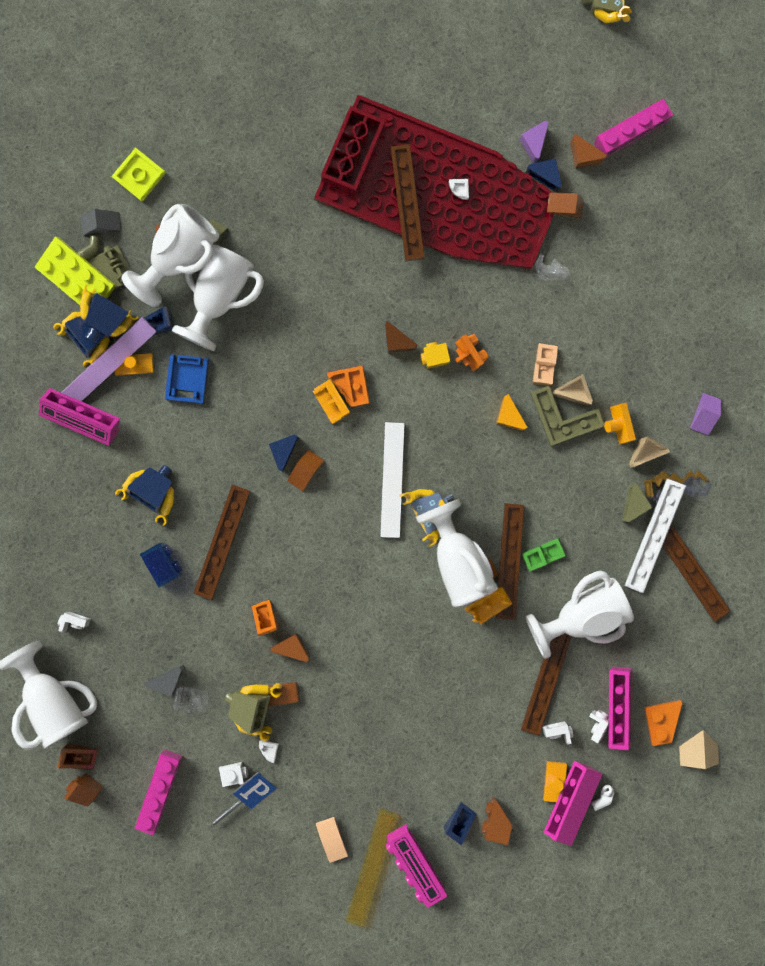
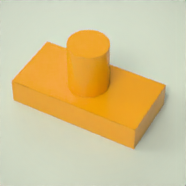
M136 354L127 357L115 370V376L154 373L153 354Z
M627 403L610 407L613 420L605 422L606 432L616 431L619 444L636 440Z
M547 761L544 801L557 802L566 780V763Z

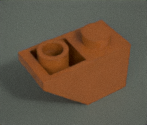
M85 773L83 776H77L75 780L70 782L65 789L67 794L64 796V799L88 807L93 803L104 786Z
M492 797L491 802H487L486 814H488L487 821L482 823L481 833H484L485 840L508 845L512 824L497 799Z

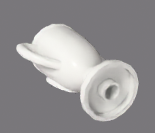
M186 204L172 206L163 217L160 228L153 240L151 267L143 275L133 271H126L122 275L123 283L142 302L152 307H159L162 303V297L157 291L156 286L164 276H174L180 273L191 274L201 270L213 255L212 245L219 239L217 230L192 207Z
M213 244V255L210 261L200 270L196 285L194 284L192 273H185L186 282L194 292V304L198 311L195 319L188 327L175 325L172 329V332L211 351L216 349V344L207 337V330L212 319L222 316L230 308L245 307L253 302L261 293L264 284L262 275L253 271L254 265L250 261L226 248ZM248 278H255L256 285L252 293L243 300L235 302Z
M459 499L416 517L418 523L432 522L437 527L441 536L437 547V561L453 607L478 600L491 594L498 588L493 580L491 566L481 548L464 534L456 532L451 515L454 510L461 506Z
M603 571L589 574L579 582L574 589L572 599L562 608L558 619L542 624L537 621L533 614L525 616L532 636L544 659L551 656L549 646L551 640L566 633L573 637H585L594 643H611L624 635L626 632L625 624L634 621L632 609L621 586L615 578H610ZM598 579L604 580V582L582 592L589 583ZM617 627H619V629H618L616 632H614V633H612V634H610V635L600 636V635L607 634V633L613 631L614 629H616Z
M40 640L22 647L0 661V670L16 668L25 680L22 694L23 702L13 716L12 734L17 744L27 750L35 748L40 743H42L44 749L55 744L86 725L88 721L84 717L91 715L97 708L96 697L87 686L77 681H58L50 675L39 672L33 658L42 649ZM65 687L81 691L89 701V708L85 711H80ZM24 710H26L29 720L38 735L31 742H27L20 731V718Z

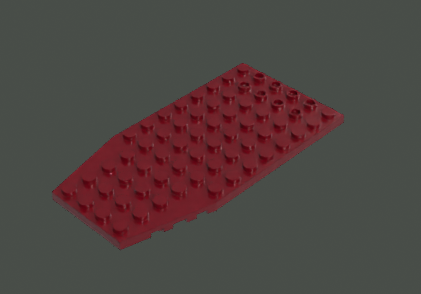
M358 94L353 107L350 106L323 168L321 182L314 200L402 236L391 146L410 144L423 245L453 258L532 269L554 216L552 213H547L549 193L553 192L543 184H539L532 179L533 177L528 173L525 174L513 162L506 160L499 152ZM468 179L469 200L457 197L450 189L449 180Z

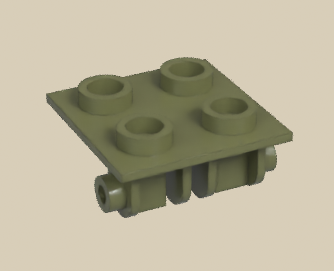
M118 245L113 248L106 246L104 248L105 252L87 260L117 285L114 290L124 285L122 275L126 271H131Z

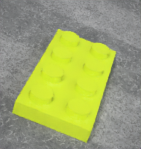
M59 237L53 239L35 265L38 271L79 305L85 285H88V291L93 292L95 288V293L106 299L117 286Z

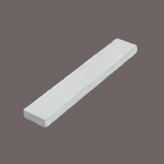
M385 422L381 537L400 538L401 497L399 496L402 494L404 423Z
M670 479L666 480L625 583L626 587L644 593L686 485Z

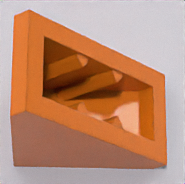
M270 599L252 606L258 636L280 628Z

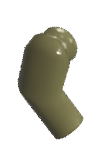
M90 236L89 246L79 250L78 254L86 260L97 256L100 237Z

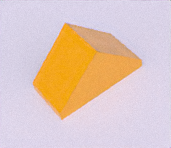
M508 394L502 400L496 424L523 431L528 427Z

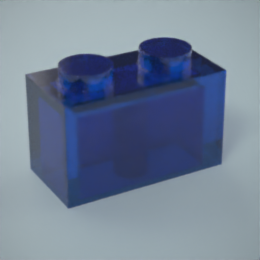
M163 542L140 554L158 588L182 576L180 573L182 568L179 562H174L171 557L173 552L168 544L165 545Z

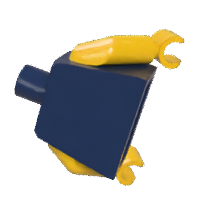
M85 285L80 302V314L84 320L83 324L90 328L85 336L89 341L96 343L100 334L106 338L109 336L116 337L126 332L139 318L138 316L132 318L130 315L131 310L127 312L98 293H95V288L93 292L88 291V285Z
M73 312L62 321V324H54V329L61 327V331L57 335L63 336L67 333L86 358L90 357V360L83 362V367H86L88 363L92 364L107 350L110 340L109 337L106 338L101 334L96 343L86 339L85 336L90 328L83 324L84 320L81 318L80 312Z
M163 465L158 472L149 467L146 470L132 473L122 485L123 489L116 490L115 495L118 496L122 491L124 496L121 500H126L131 496L158 514L160 512L161 514L155 518V522L157 523L159 517H162L164 519V526L168 522L167 515H169L174 503V489L172 488V481L168 479L172 470Z

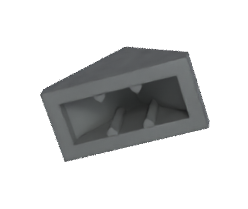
M94 209L81 216L83 236L121 231L119 212Z
M181 665L144 683L145 687L169 696L174 695L184 666Z

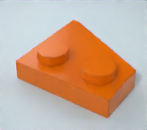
M364 366L327 373V376L344 396L350 407L370 404Z
M681 700L644 707L652 746L672 743L682 707Z

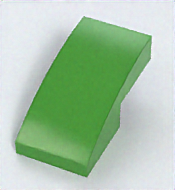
M559 538L522 553L529 571L566 556Z

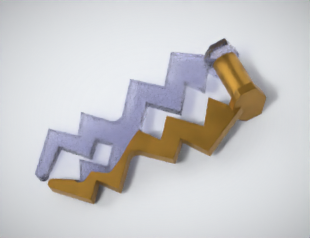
M662 471L651 480L643 481L645 483L646 499H652L658 502L661 492L658 490L654 496L652 482L659 487L662 480L666 482L667 479L686 485L684 491L691 498H694L696 492L704 497L711 484L708 483L703 490L696 485L699 482V478L708 481L699 471L695 475L689 471L683 480L675 473H672L669 477L665 471ZM690 480L696 483L692 488L688 485Z

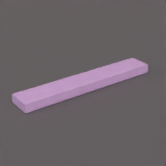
M142 316L61 393L82 401L157 330Z

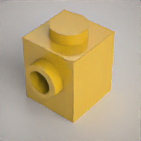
M437 342L426 344V347L423 348V353L420 354L422 365L426 364L427 369L450 363L446 343L437 344Z

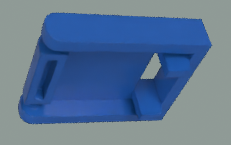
M170 354L165 400L204 404L209 358H204L203 366H201V357L178 355L177 363H174L175 355ZM177 390L193 391V398L176 397Z

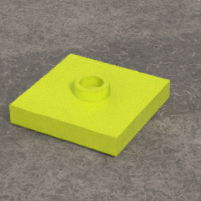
M135 147L111 177L143 202L166 172Z

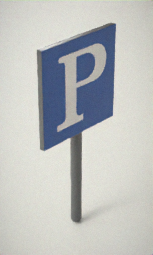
M257 772L232 793L239 801L214 820L213 825H216L241 803H244L250 809L254 808L277 788Z

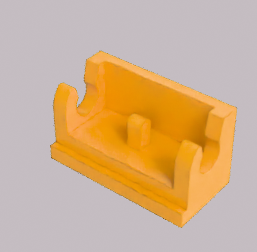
M330 379L314 389L313 393L332 424L350 414Z
M500 587L491 594L476 600L467 606L465 610L474 616L472 620L474 623L483 624L512 605V602L503 587Z

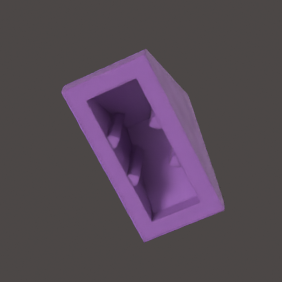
M548 121L540 123L521 135L520 142L533 163H537L539 160Z
M703 393L690 429L709 435L721 416V399Z

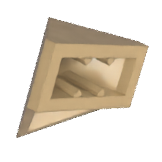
M583 374L557 388L552 393L553 396L587 406L591 405L593 401Z
M650 437L639 439L629 463L630 468L667 454L670 451L667 447Z
M704 730L679 746L680 766L707 769L719 764L718 744Z

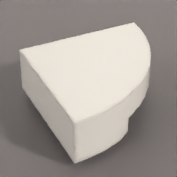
M468 179L449 180L451 191L457 197L469 200Z
M260 739L259 748L261 753L269 762L275 763L279 743L262 741Z

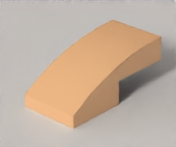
M538 344L532 384L552 386L558 346Z
M335 817L316 823L329 862L348 857Z

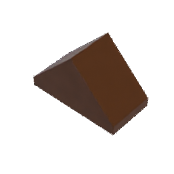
M387 321L385 323L388 353L414 351L417 348L415 342Z

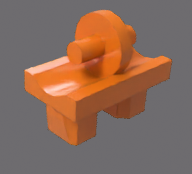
M465 334L455 342L458 347L456 352L459 355L455 361L457 363L463 361L464 365H469L474 372L484 364L489 356L485 350L476 351L474 346L479 343V340L475 334L470 336Z

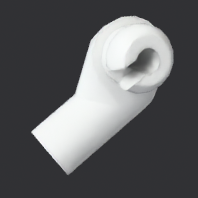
M605 785L601 790L600 798L591 802L595 811L612 803L614 789L610 785Z

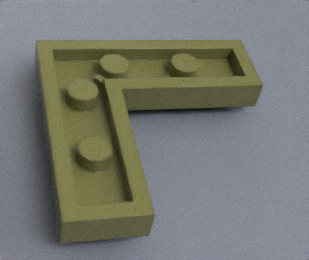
M549 386L530 393L550 446L604 427L599 408L562 421Z

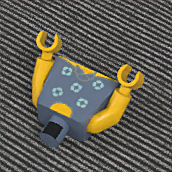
M418 489L399 496L406 498V502L402 503V505L409 504L416 517L455 500L452 494L442 499L439 493L427 489ZM423 522L420 525L427 536L422 540L429 539L430 545L428 548L436 544L441 536L437 527L432 522Z

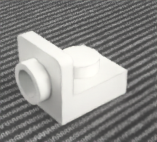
M66 612L59 618L58 626L60 627L58 631H67L69 623H71L70 626L73 628L82 629V627L89 626L91 619L72 612Z
M594 710L590 717L600 723L596 722L593 726L591 740L599 743L609 726V718L605 712Z
M565 721L542 727L546 738L556 739L561 737V734H564L565 742L572 744V728Z
M242 762L219 767L223 787L239 783L242 785L248 778L247 767H243Z

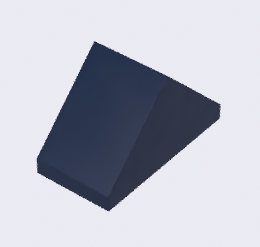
M556 159L529 164L525 173H528L535 180L557 193L562 184Z
M162 307L144 317L157 330L153 335L170 332L174 327L171 311L167 307Z
M294 434L269 444L278 470L284 472L299 439L297 435Z
M461 802L444 825L445 834L462 845L477 813Z

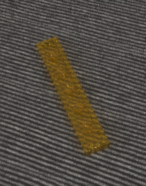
M382 808L379 809L345 922L361 927L365 925L388 850L386 847V836L394 831L398 813Z

